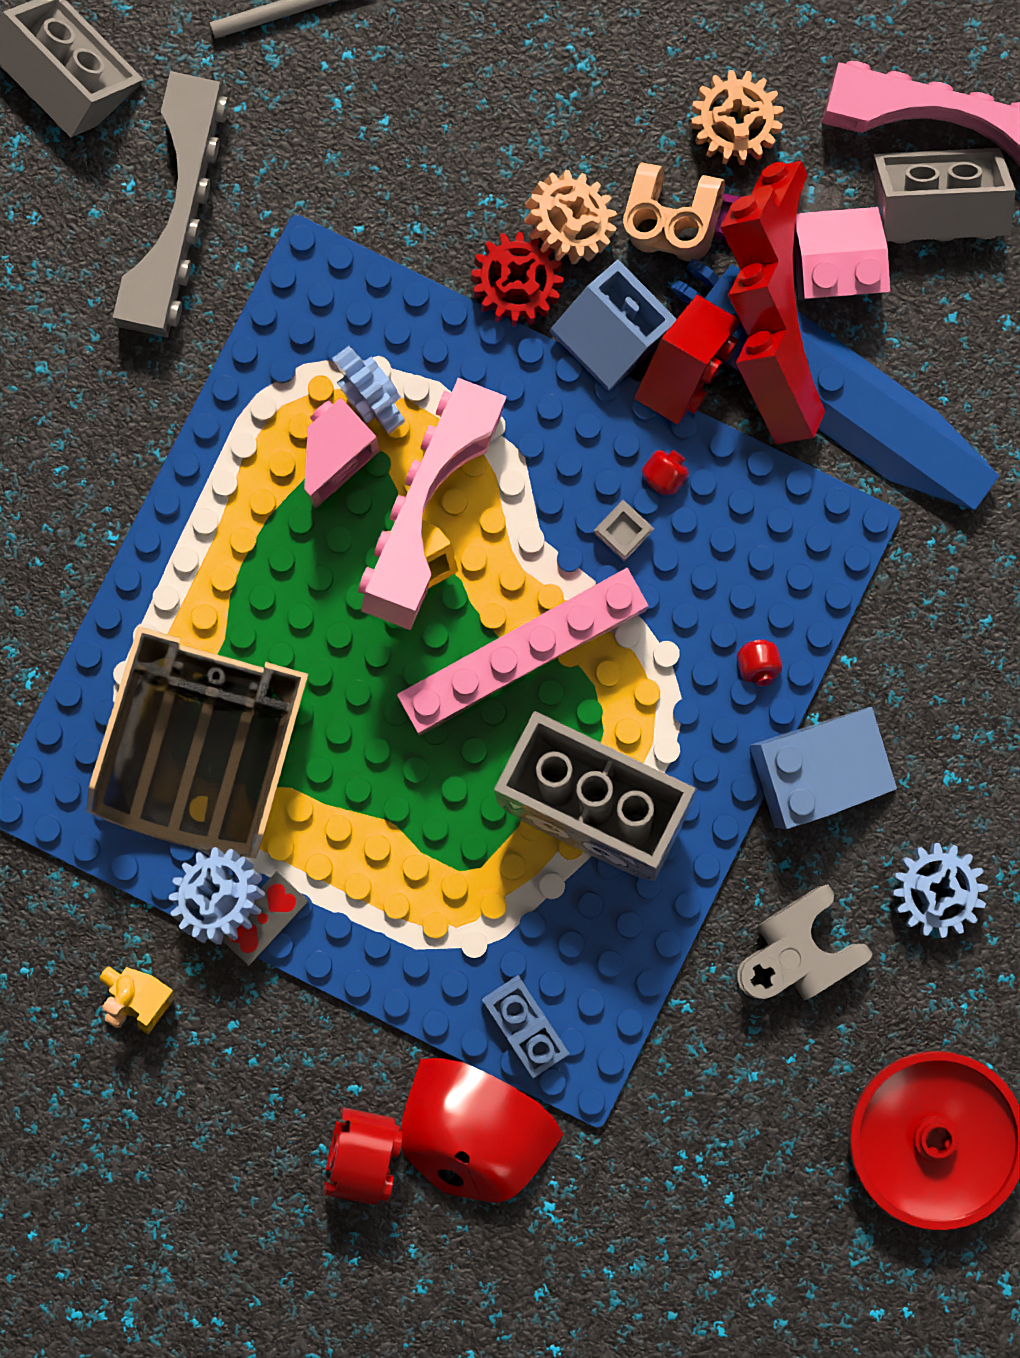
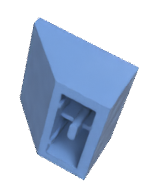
M616 260L583 290L551 327L550 333L609 392L657 349L661 338L677 319L619 260Z

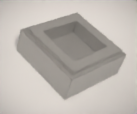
M622 500L595 528L593 533L625 562L654 531V528Z

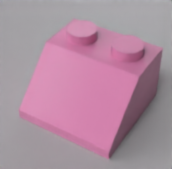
M878 207L796 214L794 248L798 300L890 292L888 248Z
M342 398L334 404L330 401L325 402L310 417L313 423L308 426L305 491L310 503L315 508L321 505L380 452L375 434Z

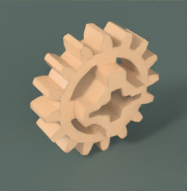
M729 70L727 81L722 82L717 75L712 77V90L701 86L698 96L702 101H693L691 109L693 113L700 116L691 119L690 127L696 130L701 129L695 140L697 145L706 142L710 144L707 156L711 157L719 151L723 153V164H727L731 156H737L739 164L744 165L749 153L756 160L761 159L763 154L761 145L768 149L773 148L776 140L771 134H780L783 124L775 121V119L782 116L783 107L772 106L777 99L778 93L777 91L765 93L766 79L762 78L754 84L751 82L750 71H746L743 79L740 80L736 78L734 70ZM744 94H746V95L752 97V98H753L754 100H756L757 102H753L751 99H749V98H748L747 96H745ZM725 95L722 106L714 107L713 111H709L715 100ZM731 112H737L738 117L743 119V123L736 124L735 118L730 117ZM764 124V128L759 135L749 141V132ZM716 133H720L730 142L720 138Z
M565 170L559 178L554 173H551L543 182L540 181L531 191V197L525 203V207L530 212L524 218V222L535 226V229L529 236L531 239L541 238L544 241L540 249L543 253L551 247L555 250V260L560 261L565 254H568L571 263L576 264L582 257L587 261L592 260L598 252L601 253L610 243L609 238L616 231V227L610 222L616 217L617 213L614 210L606 209V204L611 200L610 195L600 197L597 193L601 185L600 183L596 182L590 187L586 184V174L581 173L576 180H573L570 171Z

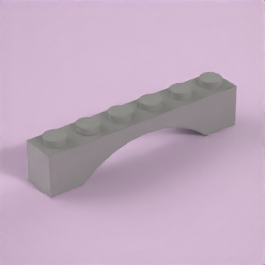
M170 71L161 114L172 136L177 155L178 182L175 202L168 223L154 247L135 267L122 276L113 313V319L118 327L168 338L170 327H177L179 323L182 302L177 301L180 285L186 286L189 280L191 261L186 260L190 244L196 245L198 241L201 220L196 219L199 203L206 204L210 179L205 178L208 163L216 162L220 143L219 138L215 137L218 122H225L229 106V98L224 97L219 81Z

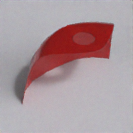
M444 1058L420 1059L407 1099L400 1131H403L401 1144L403 1154L435 1187L451 1195L493 1203L509 1200L518 1194L533 1178L564 1135L554 1117L534 1099L488 1073L463 1062ZM460 1151L469 1155V1163H463L456 1159L455 1154ZM442 1169L453 1171L462 1178L464 1184L461 1186L450 1185L440 1178L438 1171Z

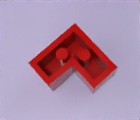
M697 294L661 338L634 399L677 425L688 411L696 414L708 394L707 391L702 389L704 383L710 384L722 365L720 359L727 362L740 341L734 337L741 322L740 319Z

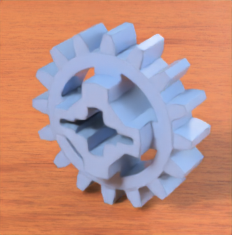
M348 346L332 358L344 376L336 383L366 423L375 418L385 431L390 434L406 422L400 410L394 404L401 398L397 388L373 357H369L363 362L354 350Z
M933 843L931 845L930 854H927L922 847L914 849L917 860L913 861L910 858L904 857L901 862L907 870L905 873H893L892 876L895 880L901 882V888L890 891L892 896L901 897L903 902L895 908L896 913L908 912L910 916L907 918L905 925L912 927L918 922L921 923L920 934L928 936L933 927H936L938 938L947 936L949 926L956 934L963 933L961 921L965 920L969 923H976L977 918L971 911L973 908H985L986 903L977 898L978 892L988 890V885L977 884L976 878L984 872L983 869H970L968 865L973 856L965 854L961 858L956 857L958 846L950 845L945 853H942L940 843ZM939 861L933 873L927 876L916 874L925 864ZM957 870L964 877L967 890L961 889L955 877ZM942 879V887L948 890L947 897H939L935 901L936 893L930 890V885L940 883ZM911 890L918 893L923 903L921 912L913 902ZM951 905L962 907L955 915L939 920L945 908Z
M217 847L212 848L210 858L198 852L196 853V865L193 867L187 863L182 865L183 870L187 873L185 877L173 878L172 882L180 888L179 892L169 895V900L178 905L171 912V915L181 922L179 925L181 930L192 935L202 943L210 939L217 945L221 944L223 934L236 940L238 938L236 928L241 925L244 928L250 929L252 925L247 919L250 913L260 914L262 911L254 902L256 899L265 897V892L255 886L263 878L253 869L254 864L244 856L241 857L232 849L223 853ZM229 871L236 873L240 883L233 881L234 878L229 875ZM194 909L200 910V915L204 917V921L198 919Z

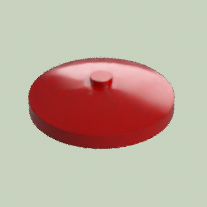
M925 1051L897 1059L880 1070L869 1081L853 1109L849 1127V1150L856 1175L868 1195L882 1209L909 1225L931 1230H949L976 1223L990 1215L1003 1204L1019 1181V1103L1007 1084L995 1072L972 1058L952 1052Z

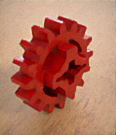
M518 231L515 241H509L506 234L503 233L500 234L499 246L496 247L490 241L485 243L484 251L487 256L482 254L476 255L474 264L479 269L471 270L470 281L480 284L473 288L472 295L473 298H485L481 304L480 310L482 312L489 311L491 308L496 310L494 321L499 322L506 315L510 316V323L513 327H516L519 317H524L526 322L531 325L534 323L535 312L544 317L549 314L550 308L547 302L557 304L560 294L554 289L562 288L564 277L554 274L560 271L562 263L561 260H549L553 249L550 247L549 250L543 253L538 248L539 238L532 239L530 243L524 242L523 232ZM491 267L495 269L494 273L499 278L492 288L488 276ZM540 271H543L545 277L543 291L539 289L540 285L535 281ZM510 274L514 278L525 275L524 284L519 280L509 283ZM508 301H509V302H521L522 304H512V303H508Z

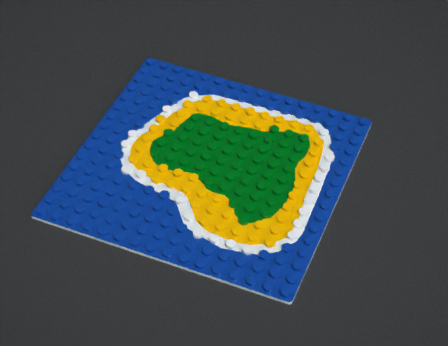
M294 215L289 219L0 781V829L171 915V912L178 905L169 900V895L179 892L180 888L172 882L173 878L185 877L187 873L182 867L184 863L190 864L192 867L197 864L196 853L201 852L207 858H210L211 852L157 839L86 812L90 781L138 626L181 638V645L262 668L265 667L267 662L308 674L262 841L256 858L247 859L254 864L253 869L263 878L255 886L261 889L273 874L278 871L309 902L258 956V959L594 1127H601L606 1122L765 796L749 745L798 729L900 520V511L700 411H697L696 414L688 411L677 425L634 399L641 382L626 376L608 392L561 343L517 322L516 327L511 326L510 318L503 316L499 322L494 321L496 311L490 309L489 311L482 312L480 310V303L303 216ZM348 346L354 350L363 362L369 357H373L398 390L397 392L401 396L394 404L400 410L406 422L390 434L385 431L375 418L366 423L336 383L344 376L332 358ZM460 378L507 397L501 419L487 452L467 461L453 471L434 491L424 509L422 520L438 527L452 543L458 572L427 589L426 596L412 629L408 630L362 612L364 594L359 593L358 588L366 568L375 569L379 557L374 556V551L383 531H391L395 524L394 521L389 519L398 495L406 497L411 486L406 485L405 481L413 461L422 462L426 453L420 447L429 425L437 427L441 417L435 414L444 391L452 393L457 379ZM342 398L375 434L380 452L321 505L315 508L310 503L305 491L308 426L313 423L310 417L325 402L330 401L334 404ZM657 450H663L668 454L671 450H675L686 459L683 464L689 470V476L674 495H662L643 480L642 468ZM622 500L654 528V531L625 562L593 533L595 528ZM628 568L649 605L646 612L546 663L491 694L452 719L421 736L418 735L397 696L398 693ZM764 639L773 642L778 647L783 667L782 672L773 679L771 684L757 686L753 682H747L742 679L737 663V653L748 642ZM157 658L140 665L101 801L102 804L129 814L172 666V663L162 658ZM184 668L182 669L140 819L165 827L169 826L210 677ZM221 681L179 831L208 837L250 690L248 686ZM261 688L219 835L220 840L240 843L249 842L287 708L273 689ZM534 711L696 788L695 801L656 880H646L624 872L522 822L498 805L494 788ZM229 871V875L234 878L233 881L240 883L236 873ZM194 909L198 919L204 921V917L200 915V910ZM519 975L569 1052V1055L534 1078L482 1001V998Z

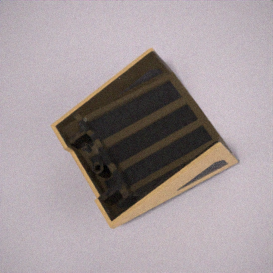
M138 626L90 781L86 812L124 828L168 842L210 852L215 847L223 853L232 849L241 857L256 858L308 674L267 662L265 667L262 668L181 645V638Z

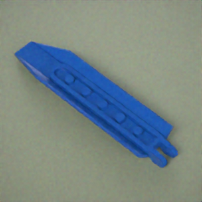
M692 259L687 265V269L692 276L711 288L705 299L739 319L728 294L740 269L732 264L719 278L709 267L696 259ZM676 280L671 287L673 293L687 304H690L697 294L701 296L690 285ZM797 311L804 352L813 382L825 409L818 430L888 481L975 510L999 478V474L939 412ZM740 322L734 335L740 341L730 359L725 363L741 374L736 361L748 335Z

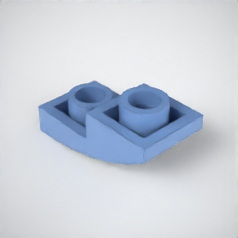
M519 975L482 998L487 1009L533 1078L569 1055L568 1050Z

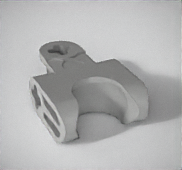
M829 884L816 887L757 926L767 945L745 958L740 963L736 974L738 986L746 995L753 998L767 999L794 984L805 1001L871 959L872 952L866 944H852L836 953H826L814 943L811 935L812 923L821 911L833 903L834 892ZM755 966L759 969H769L770 974L765 978L768 984L766 987L761 984L752 985L750 979L755 976L753 970Z

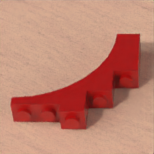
M802 160L787 164L776 162L763 169L751 195L741 197L733 202L720 226L740 267V272L728 296L748 335L736 364L775 444L814 438L825 413L804 352L794 291L793 242L795 219L800 194L808 175Z

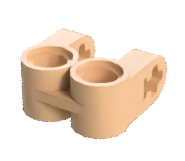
M641 162L635 174L623 219L626 232L632 244L643 252L663 251L673 253L684 261L702 258L711 247L724 198L725 180L702 175L696 189L692 207H682L679 209L663 207L658 203L663 185L664 169L662 166ZM646 219L657 221L655 228L651 231H637L642 221ZM686 228H696L699 230L697 236L690 241L678 239L680 232Z

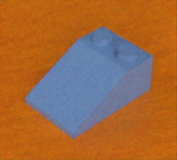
M872 707L749 745L774 828L789 829L832 815L897 789Z

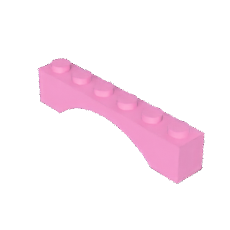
M848 61L846 64L838 63L833 75L821 123L864 133L880 125L904 119H935L953 122L975 130L995 142L1020 167V103L1006 105L995 102L992 96L985 93L972 92L967 95L955 92L950 85L941 82H930L928 85L912 81L911 76L902 72L891 71L884 74L872 71L869 65L858 61Z
M460 378L457 379L452 393L443 392L435 414L441 417L437 427L428 426L420 447L426 453L422 462L413 461L405 481L406 485L411 486L406 497L398 495L389 520L394 521L395 524L391 533L385 531L381 533L374 551V556L379 557L375 569L367 567L361 579L358 592L364 594L362 612L408 630L412 629L426 596L431 572L424 555L421 536L424 509L434 491L453 471L467 461L487 452L501 419L507 396Z
M626 568L398 693L397 696L418 735L421 736L535 669L646 612L649 605L630 571Z

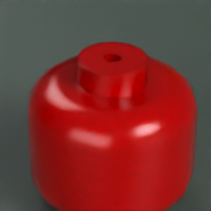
M657 450L642 468L643 480L662 495H674L689 476V470L683 464L686 459L675 450H671L669 454L663 450Z
M764 639L754 640L743 645L737 653L740 675L747 682H753L757 686H766L771 684L773 679L782 672L783 665L778 647L773 642Z

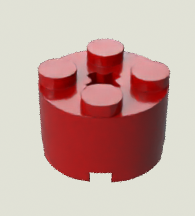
M341 1107L339 1114L342 1120H345V1123L336 1121L326 1164V1170L332 1171L330 1182L332 1183L324 1182L323 1195L371 1205H377L379 1200L388 1202L393 1185V1175H390V1168H388L390 1157L398 1158L403 1131H399V1125H395L393 1117Z

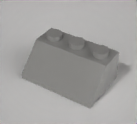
M32 0L3 11L0 16V67L70 137L98 126L144 80L66 0Z
M1000 148L874 154L876 207L879 209L886 241L895 243H908L912 240L924 239L950 241L954 238L964 237L992 239L996 236L1011 235L1015 187Z

